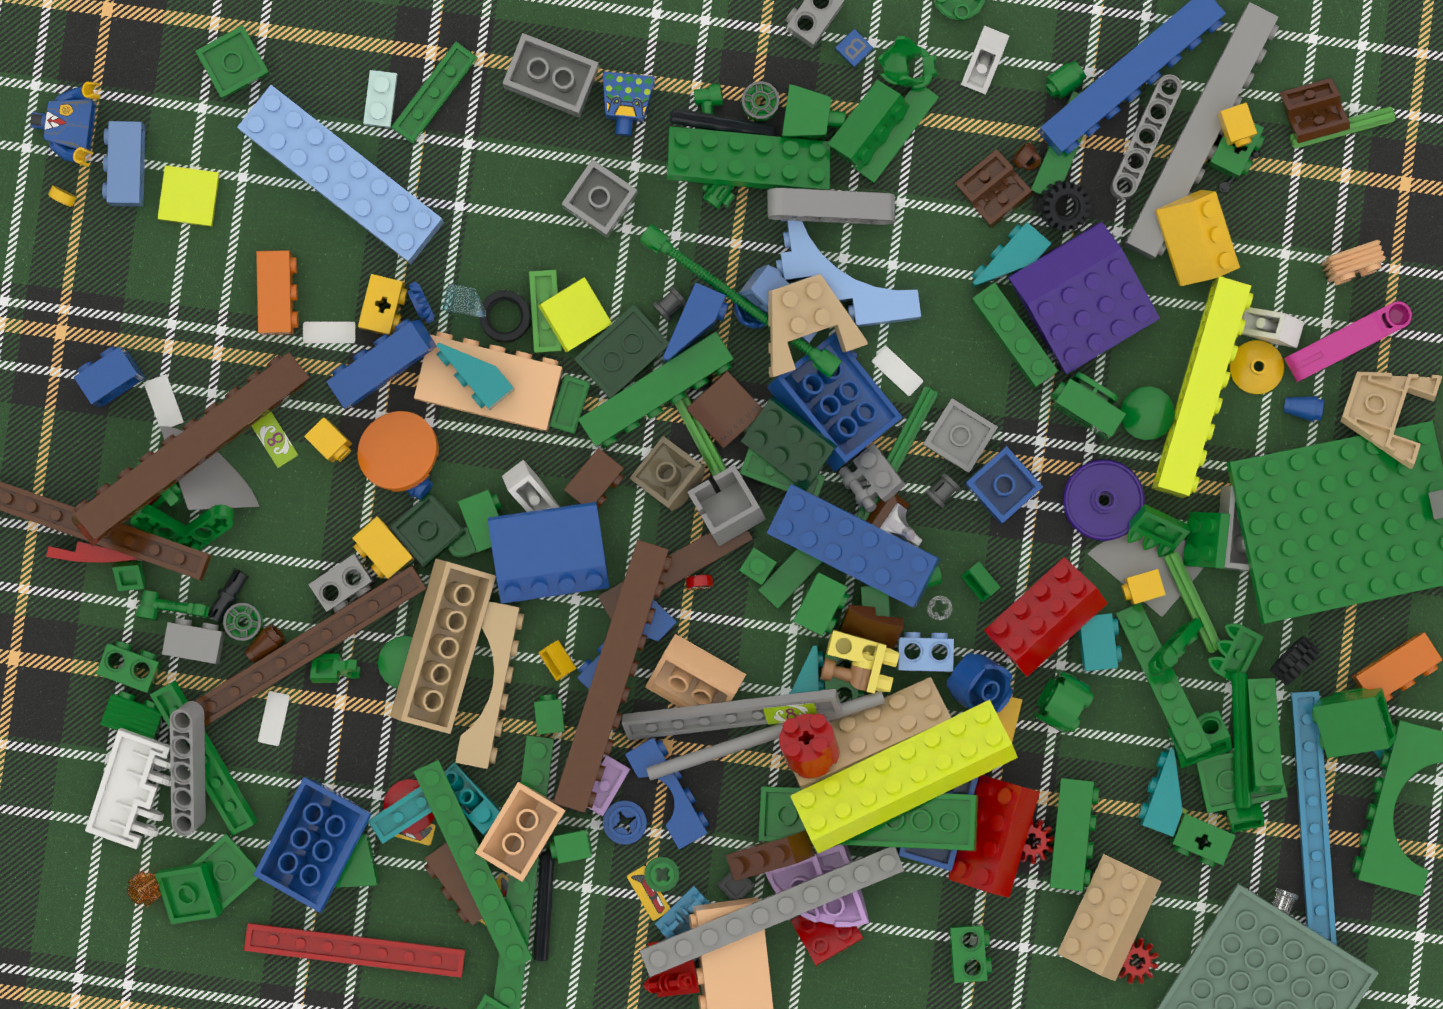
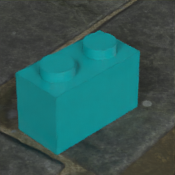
M1112 613L1095 615L1078 630L1083 671L1118 668V662H1122L1121 647L1115 644V635H1119L1117 618L1113 619Z

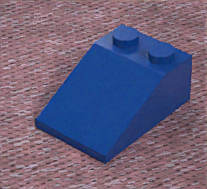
M695 283L664 353V363L669 362L687 350L716 325L717 320L723 321L729 308V304L725 303L726 295Z

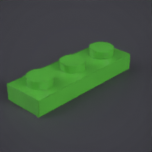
M557 270L529 271L534 353L562 352L559 340L538 307L539 304L558 293Z

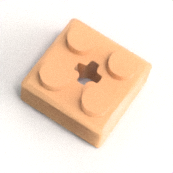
M1375 240L1329 256L1321 264L1324 267L1323 271L1326 272V281L1329 283L1334 281L1337 286L1351 281L1352 278L1356 277L1355 274L1357 273L1364 277L1377 272L1378 269L1382 268L1380 263L1386 258L1383 256L1382 246L1379 245L1381 241Z

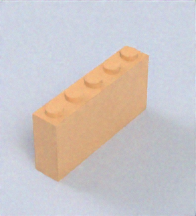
M437 332L436 336L430 335L436 345L438 343L444 344L496 366L515 390L491 410L486 405L481 409L471 397L475 393L469 385L463 387L455 378L454 374L458 371L451 363L446 367L436 355L440 351L437 347L424 356L414 399L548 432L563 368L558 366L559 361L544 357L542 362L532 360L531 354L516 351V355L505 353L506 348L496 345H490L489 349L479 347L478 341L464 338L462 343L452 340L453 335Z
M754 897L692 906L693 914L689 915L690 928L692 929L757 902L759 899ZM765 929L697 957L699 968H696L698 985L702 987V995H698L699 1009H773Z

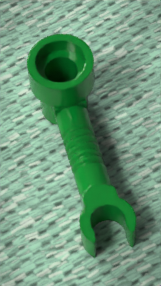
M720 83L711 84L709 88L694 89L695 105H701L702 113L713 114V106L723 105Z
M143 590L141 604L137 606L135 617L157 621L159 610H167L207 618L209 607L196 603L159 599V593Z

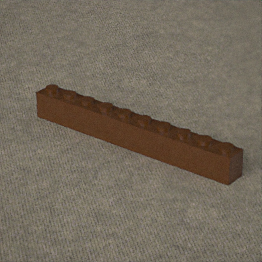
M287 353L283 357L280 355L274 357L267 364L269 368L262 373L259 370L254 372L246 379L247 384L241 389L238 386L234 387L225 395V401L219 405L217 402L210 405L203 412L205 416L198 421L195 418L190 420L182 427L184 431L177 437L174 434L167 437L160 444L162 448L155 453L152 450L147 452L139 459L141 464L134 469L128 467L117 476L119 480L110 486L109 483L103 485L96 491L97 497L88 502L85 499L73 509L75 513L71 521L92 546L303 388L310 377L293 356Z
M640 540L636 542L553 802L555 804L584 813L587 807H593L597 795L596 792L592 791L595 781L601 782L606 767L600 764L603 755L609 756L614 740L609 739L612 728L618 729L622 714L617 711L620 702L626 703L630 687H627L626 683L629 676H635L639 661L634 660L637 649L643 650L647 635L642 634L645 623L651 625L656 610L651 608L654 597H660L664 585L659 579L662 571L668 572L672 556L667 555L668 549Z

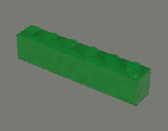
M714 332L586 413L578 420L594 446L598 448L602 445L603 449L617 441L615 436L625 431L626 434H629L640 427L638 422L648 416L649 420L662 413L661 407L671 402L674 405L686 397L684 392L692 387L698 390L708 384L709 380L707 378L714 373L720 376L732 368L730 363L734 359L718 333Z

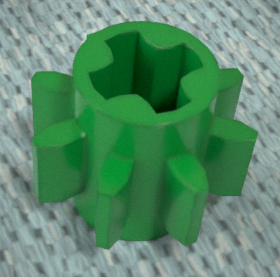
M704 183L701 187L706 192L702 199L718 210L722 204L728 208L735 198V195L731 193L734 186Z

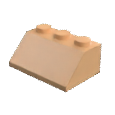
M675 634L645 688L678 707L732 701L746 674Z
M518 782L475 853L523 882L567 809L553 803L554 801Z

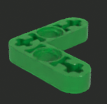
M148 504L131 517V524L141 531L200 550L233 526L234 510L227 505H215L187 525H184ZM159 528H169L171 531H163ZM199 528H205V529H209L210 531H206V532H205V531H200V530H198V529H199Z

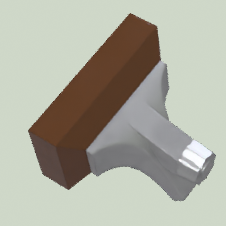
M897 494L886 502L880 499L876 509L871 512L866 520L917 547L923 541L906 521V512L910 504Z

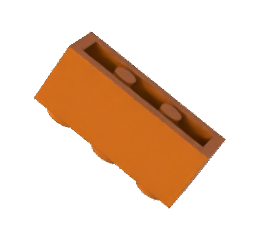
M256 251L258 333L261 335L294 334V328H298L299 325L298 311H294L293 301L298 300V286L293 284V274H297V258L292 257L290 251Z
M1422 632L1351 677L1358 688L1368 690L1382 688L1387 702L1393 698L1391 693L1398 688L1404 691L1416 683L1414 678L1423 673L1424 676H1427L1438 669L1437 663L1441 662L1442 658L1426 633Z

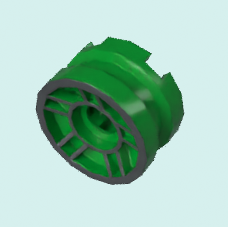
M764 81L750 84L742 95V108L745 115L757 122L773 118L779 108V94L776 88ZM763 96L766 103L763 106H758L755 100Z
M238 603L232 605L226 611L223 625L230 637L236 640L249 641L254 639L263 628L264 618L262 612L256 606L249 603ZM242 616L248 619L246 627L238 625V621H240Z

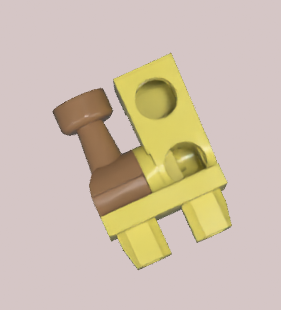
M832 629L826 654L852 660L851 668L838 667L835 660L825 658L820 680L831 681L834 677L849 682L854 688L874 694L875 690L890 692L893 677L881 675V666L885 664L896 667L900 653L887 648V645Z

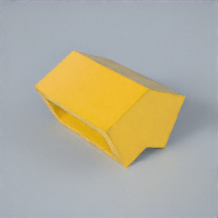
M559 640L538 652L556 681L577 669Z

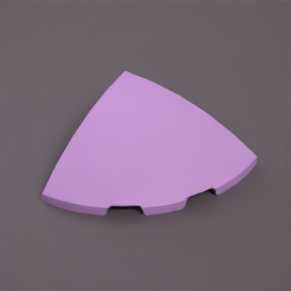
M836 845L819 854L814 852V857L794 865L765 872L774 891L776 893L853 862L848 846ZM861 889L800 914L813 922L833 924L835 927H852L869 923Z

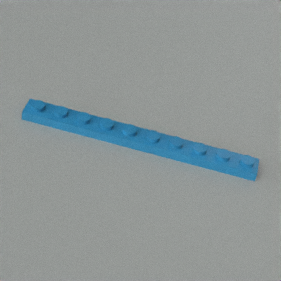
M1319 691L1290 693L1306 926L1337 945L1324 753L1319 742L1320 731L1318 724H1315L1312 719V709L1320 699Z

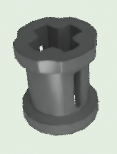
M671 287L669 289L670 292L658 303L654 302L652 304L667 322L671 320L670 317L682 306L685 307L687 303L674 287Z
M945 473L941 475L942 479L931 490L927 489L925 491V494L942 509L945 506L946 500L955 491L959 492L961 490Z

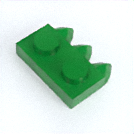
M1144 504L1129 522L1130 529L1127 534L1128 543H1132L1143 538V550L1151 549L1159 544L1158 557H1163L1172 553L1191 531L1189 524Z
M1237 623L1224 625L1230 639L1216 642L1217 648L1222 654L1221 657L1208 658V663L1213 672L1232 682V673H1246L1264 638L1260 634Z

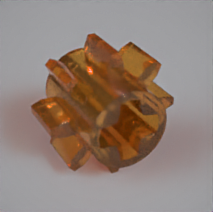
M142 870L128 880L131 886L128 887L127 892L134 903L141 904L143 902L147 907L161 897V894L158 892L160 889L155 874L148 873L145 875Z

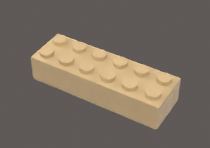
M435 559L390 717L451 734L495 582V575Z
M927 678L885 697L884 704L829 722L840 748L839 759L836 764L834 762L829 768L830 771L821 777L803 778L793 771L800 789L803 790L950 719L951 716L932 678Z

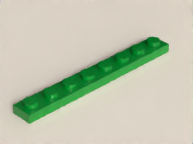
M439 759L413 771L507 971L532 960L530 951L487 861L475 853L479 844Z

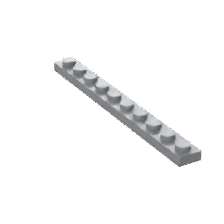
M886 847L639 950L651 977L905 870L896 848Z

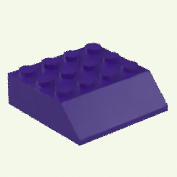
M1099 222L1008 277L1056 365L1065 374L1070 373L1160 319L1122 248L1103 222Z

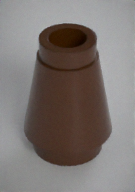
M270 624L268 627L264 626L245 650V654L255 663L283 646L282 643L286 640L285 636L273 624Z

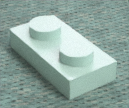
M370 70L364 125L391 128L397 73Z

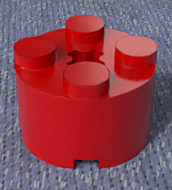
M803 714L787 719L783 723V729L779 736V745L789 769L798 773L803 778H817L830 771L829 768L834 762L836 764L839 759L840 748L832 726L822 714Z

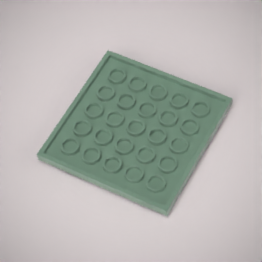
M1237 883L1156 1009H1356L1379 972L1251 890Z

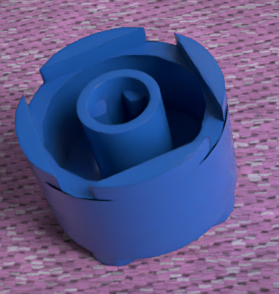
M968 653L948 678L947 688L950 690L953 699L968 710L990 700L996 713H998L1007 705L1012 696L1013 689L1010 688L1012 675L1006 668L987 656Z

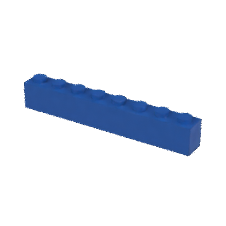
M1191 0L1041 126L1038 133L1058 156L1064 151L1069 155L1080 145L1077 140L1085 134L1089 138L1100 128L1098 123L1106 117L1110 120L1120 112L1121 109L1118 106L1125 100L1129 103L1142 93L1139 90L1141 86L1146 82L1149 86L1162 76L1159 72L1166 65L1172 68L1182 59L1180 53L1186 48L1190 51L1196 48L1203 41L1200 37L1208 31L1212 34L1223 24L1221 19L1226 13L1215 0Z

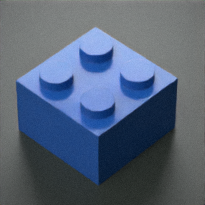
M112 346L100 354L102 358L94 364L90 361L77 369L79 373L74 376V379L89 402L94 406L102 408L146 379L130 353L121 347L115 348Z
M1007 446L964 483L968 490L999 524L1004 523L1043 488Z

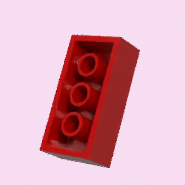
M1064 557L995 619L984 632L995 646L1028 677L1108 603L1097 587Z
M985 775L979 776L974 795H978L976 851L957 850L948 879L991 894L1009 898L1040 792Z

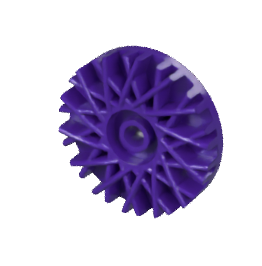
M1095 460L1084 464L1070 476L1063 491V511L1072 528H1075L1079 534L1084 535L1086 538L1094 539L1095 541L1115 540L1128 533L1130 529L1129 522L1145 504L1144 490L1136 474L1124 464L1113 460ZM1101 495H1105L1108 498V504L1105 506L1099 503Z

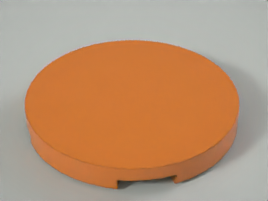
M406 411L387 413L374 420L364 431L358 445V462L364 475L376 486L394 492L405 491L422 483L429 476L428 473L431 471L439 454L438 439L432 427L422 417Z

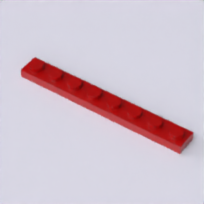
M247 923L244 951L460 978L463 975L466 949L256 923Z

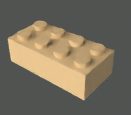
M1103 854L1057 954L1103 977L1116 981L1162 881Z

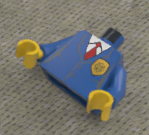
M85 82L81 87L73 88L58 95L55 101L48 102L47 114L32 112L30 120L31 128L44 130V140L49 143L50 149L65 161L75 162L89 167L90 164L85 162V157L88 154L93 155L91 146L97 104L89 98L100 99L101 97L99 94H94V88L100 86V83Z

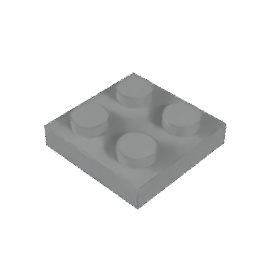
M951 398L923 445L969 474L998 427Z

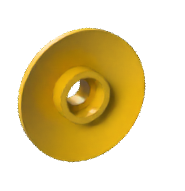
M1253 340L1238 347L1234 361L1230 362L1232 380L1237 387L1249 394H1264L1273 390L1281 381L1284 373V362L1280 352L1270 343L1261 340ZM1255 362L1262 363V371L1258 372L1254 369Z

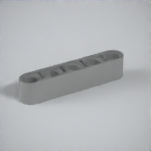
M1175 75L1163 76L1156 84L1111 182L1110 191L1117 200H1127L1137 190L1182 89L1181 81ZM1166 82L1171 83L1175 89L1174 94H1165L1161 88L1162 84ZM1152 107L1162 109L1164 114L1162 119H1154L1151 116L1150 110ZM1140 132H1149L1153 138L1152 143H1142L1139 139ZM1130 156L1140 158L1141 167L1138 169L1130 167L1128 158ZM1120 180L1127 181L1131 188L1130 192L1121 193L1117 189V182Z
M773 188L767 190L768 218L772 220L874 225L895 223L894 194Z
M194 701L186 702L170 715L171 823L173 830L181 836L192 834L203 825L206 819L204 710L200 704Z

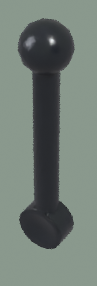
M1253 150L1249 159L1258 158L1260 151ZM1230 177L1226 182H1222L1219 185L1220 192L1227 193L1235 178Z

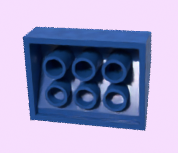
M836 333L816 347L821 351L825 348L842 360L830 379L812 366L814 362L809 359L807 354L794 364L795 370L779 375L767 386V389L775 399L837 445V448L827 461L834 472L903 418L850 351L842 352Z
M596 502L488 518L501 604L609 588L607 563Z
M303 777L254 876L317 912L322 913L372 814L326 785Z

